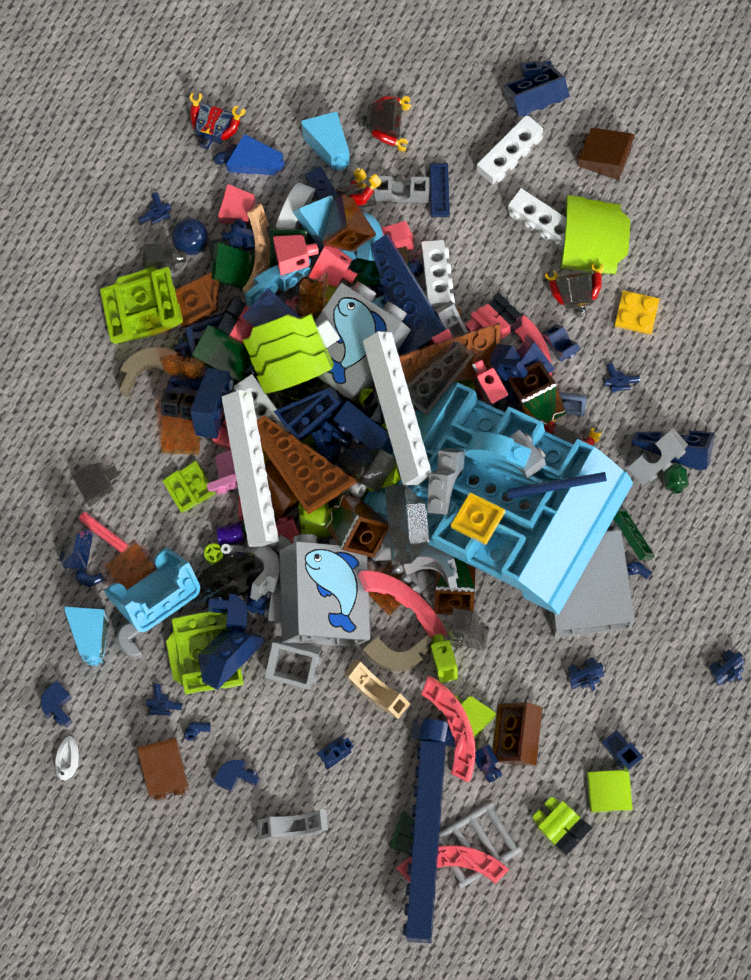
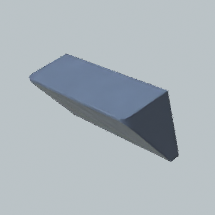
M559 392L566 414L584 416L586 395Z

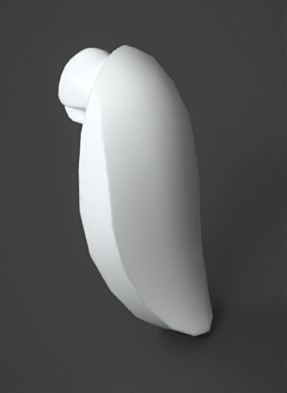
M71 736L63 740L56 755L55 768L57 776L61 780L71 778L78 766V746L76 740Z

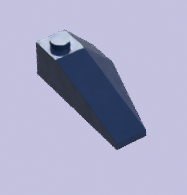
M689 430L690 435H680L688 444L684 449L686 453L679 459L675 457L671 461L688 468H694L695 470H707L711 461L715 432ZM661 432L635 433L632 444L657 455H662L661 450L655 444L662 437Z
M87 529L77 533L65 545L64 551L61 550L59 561L62 562L64 568L87 571L93 538L92 530Z

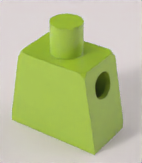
M443 634L434 635L432 637L431 655L438 681L444 683L458 679L457 663L450 640L445 641Z
M455 694L454 696L467 714L475 738L496 717V713L472 696H469L463 702Z

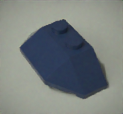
M234 629L222 631L198 655L202 682L218 690L266 642V638L247 630Z

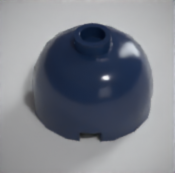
M185 218L174 226L172 244L179 253L191 256L197 255L207 247V241L209 240L208 231L199 220Z

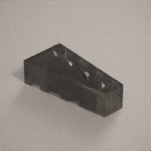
M454 340L408 376L405 381L412 405L423 414L428 415L474 354L460 342Z

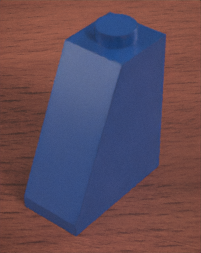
M244 134L226 166L227 171L231 173L275 175L277 171L282 170L285 162L283 153Z

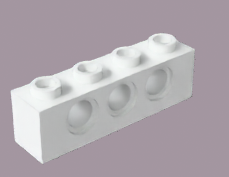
M525 116L477 164L476 171L492 185L496 181H502L506 175L505 172L508 169L512 170L518 164L517 160L521 156L525 157L530 152V147L533 144L537 145L542 140L543 128L531 117ZM526 137L528 140L522 141L519 138ZM513 149L515 153H509L507 150ZM499 161L502 162L503 165L497 166L494 163Z
M521 188L508 205L509 215L515 220L520 219L523 221L528 229H535L540 232L542 238L555 242L556 247L562 250L565 239L566 217ZM530 209L533 213L527 214L524 210ZM545 219L548 221V223L542 224L540 223V220ZM560 229L564 233L557 234L555 230Z
M444 240L422 242L426 295L434 310L449 301L455 304L454 293H450V289H453L452 278H448V274H451L450 262L447 263L446 258H449V248L445 247Z
M252 374L233 386L235 391H251L252 397H256L253 404L257 419L263 416L259 415L262 411H266L264 416L279 425L288 434H291L273 412L277 409L268 396L264 394L263 389Z

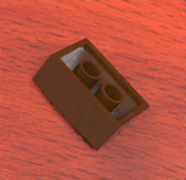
M528 702L498 704L493 752L498 763L536 766L543 707Z

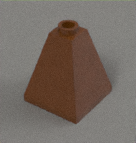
M341 194L332 202L323 245L353 252L376 236V232L354 199L346 194Z
M265 463L275 522L296 509L299 501L274 464L267 465Z

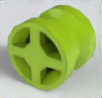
M215 543L209 544L204 550L205 559L209 564L218 565L223 561L224 553H222L220 545Z

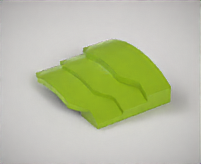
M567 195L564 216L566 217L564 247L561 251L560 269L592 272L593 263L595 269H600L602 263V273L616 274L618 263L628 255L630 239V219L621 211V204Z
M151 266L139 272L118 277L114 285L100 289L110 341L114 344L151 337L170 330L183 322L180 304L177 302L169 267L157 269Z
M289 314L253 327L250 337L243 339L251 362L258 374L257 379L264 394L295 386L317 377L334 367L332 358L311 314L301 318Z
M204 612L173 618L174 631L166 641L173 680L184 686L185 695L215 690L202 682L198 655L222 631L232 630L226 629L227 614ZM241 667L220 688L226 689L244 685Z

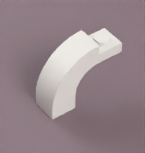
M298 182L284 203L276 227L298 228L299 220L294 215L293 210L310 204L315 189Z

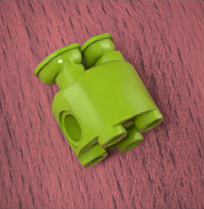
M298 502L301 535H315L317 539L332 536L324 525L333 507H329L327 502L308 515L300 502Z

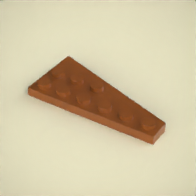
M500 323L400 355L399 360L405 380H472L471 377L476 374L472 366L473 363L482 359L486 368H492L489 360L497 343L500 344Z
M263 415L257 419L261 447L308 515L357 483L356 479L345 474L343 470L328 462L326 458L306 444L298 441L293 435L288 434Z

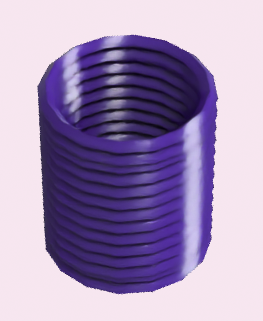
M240 522L216 526L220 546L244 542Z

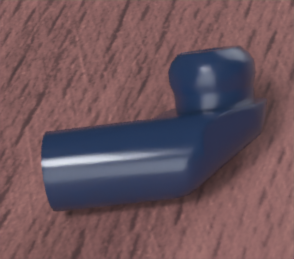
M231 144L227 151L218 152L214 157V163L217 165L226 164L237 145Z
M640 562L626 564L628 575L640 574L647 580L652 574V571Z
M78 570L75 574L77 582L86 587H92L104 582L102 573L91 576L85 573L84 570Z
M192 722L185 729L184 738L192 741L200 732H210L211 722Z

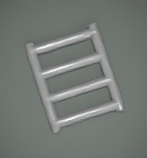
M492 801L483 804L440 831L439 846H446L443 838L453 833L460 846L471 848L460 831L461 827L470 823L488 854L501 863L506 862L522 851L519 845L516 846L494 811ZM484 813L488 814L509 848L508 851L500 856L476 819ZM450 866L458 879L457 883L460 889L483 876L474 871L465 877L460 867Z

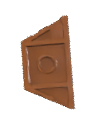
M212 272L175 290L183 319L180 325L184 328L218 311L219 282L211 279Z

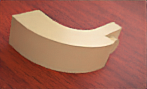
M357 659L344 674L359 692L397 719L400 718L410 705L399 692L381 682Z

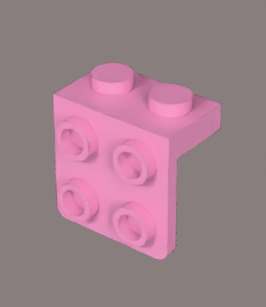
M229 450L216 456L219 479L207 483L208 491L216 492L218 495L225 494L232 489H238L232 452Z

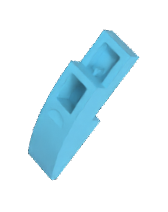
M310 258L308 267L291 273L280 275L279 266L276 265L254 278L255 286L245 293L246 305L250 308L267 288L275 293L279 288L285 292L295 286L299 280L308 276L311 272Z

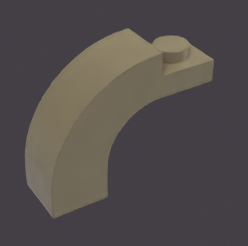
M150 347L130 356L120 369L122 376H125V378L122 377L119 383L121 395L129 397L136 379L144 371L157 369L171 374L178 359L177 352L161 347Z
M427 635L410 650L396 652L389 649L379 637H376L363 648V653L372 663L382 669L394 672L407 671L423 663V658L420 654L424 656L431 650L433 640Z

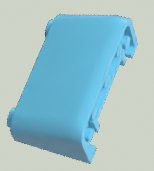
M168 547L161 550L154 558L157 570L128 590L120 583H114L104 589L109 600L132 626L140 632L148 631L190 602L200 592L199 582L189 562Z

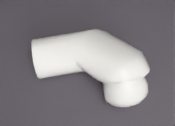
M222 545V553L237 555L238 559L243 558L244 546Z

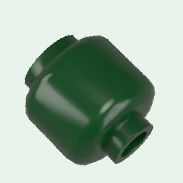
M673 464L663 471L664 487L666 490L671 491L672 494L682 493L683 489L688 487L687 470L680 464Z

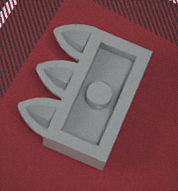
M399 559L391 570V574L394 575L404 573L400 581L405 584L412 583L409 587L417 593L422 592L435 582L434 577L427 569H421L406 575Z

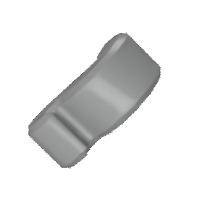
M126 623L117 632L118 644L122 652L129 658H143L142 653L133 641L145 632H140L131 623Z

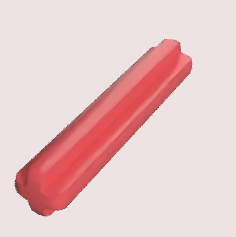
M83 512L80 515L79 521L119 552L125 551L128 546L126 542L88 513Z

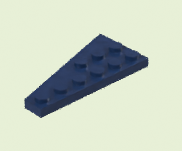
M385 234L371 244L381 278L379 279L380 284L383 286L385 305L389 301L407 313L402 322L411 331L398 349V356L406 354L413 345L418 348L423 347L431 341L432 337L445 331L446 328L389 234Z

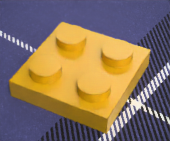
M623 290L614 327L651 335L660 298Z
M469 493L450 526L452 529L486 545L502 519L505 509L473 493Z

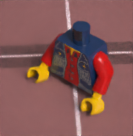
M194 92L191 93L190 100L193 104H191L190 120L196 136L201 138L199 143L201 148L208 150L212 142L221 144L223 140H227L237 132L241 121L240 116L245 114V109H242L241 113L238 114L237 109L239 106L233 107L232 112L202 102L199 105V101L202 100V94L199 93V99L195 100L193 97Z

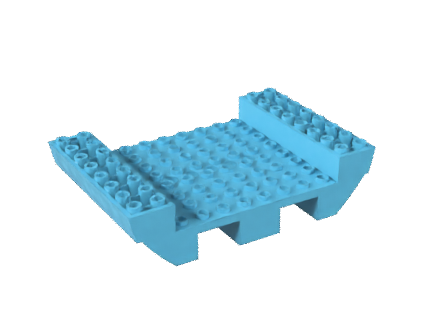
M434 382L415 413L431 472L437 471L439 450L453 448L462 449L466 452L472 435L477 432H490L506 437H511L518 430L523 434L527 433L533 440L532 444L534 447H539L546 455L544 457L546 465L527 479L515 465L505 461L485 458L483 462L465 456L464 469L453 485L449 513L446 515L427 513L429 479L418 485H403L400 479L394 485L372 492L369 491L363 502L391 524L390 528L393 526L521 590L525 599L559 615L633 485L631 478L627 472L618 467L606 455L586 442L577 439L573 445L545 432L543 422L511 407H508L506 412L478 400L475 390L460 383ZM606 472V482L516 497L509 502L503 501V496L508 494L507 489ZM476 477L479 479L478 484H469L471 478ZM488 486H495L496 490L494 493L489 494L486 492V488ZM469 493H473L505 509L502 519L486 545L452 529L450 526ZM528 502L530 507L527 510H522L519 508L520 504Z

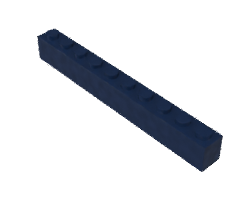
M421 741V747H417V759H420L419 766L415 768V778H418V785H414V797H417V802L412 807V817H415V824H411V836H414V841L409 846V856H412V864L408 863L407 872L411 879L410 883L406 885V896H409V903H405L404 915L408 916L407 923L403 924V936H406L407 942L432 944L446 755L445 742Z

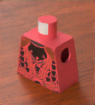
M482 359L472 364L476 374L471 379L482 402L493 404L508 396L494 368H486Z

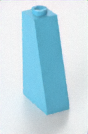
M332 195L293 210L296 218L305 229H308V234L317 243L321 251L325 246L323 245V238L331 205L334 201ZM339 249L349 258H351V260L356 259L354 251L349 252Z

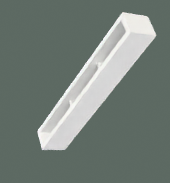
M378 331L363 341L402 483L403 485H418L429 479V473H432L392 332Z
M238 390L222 396V403L249 547H262L278 542V532L251 391Z

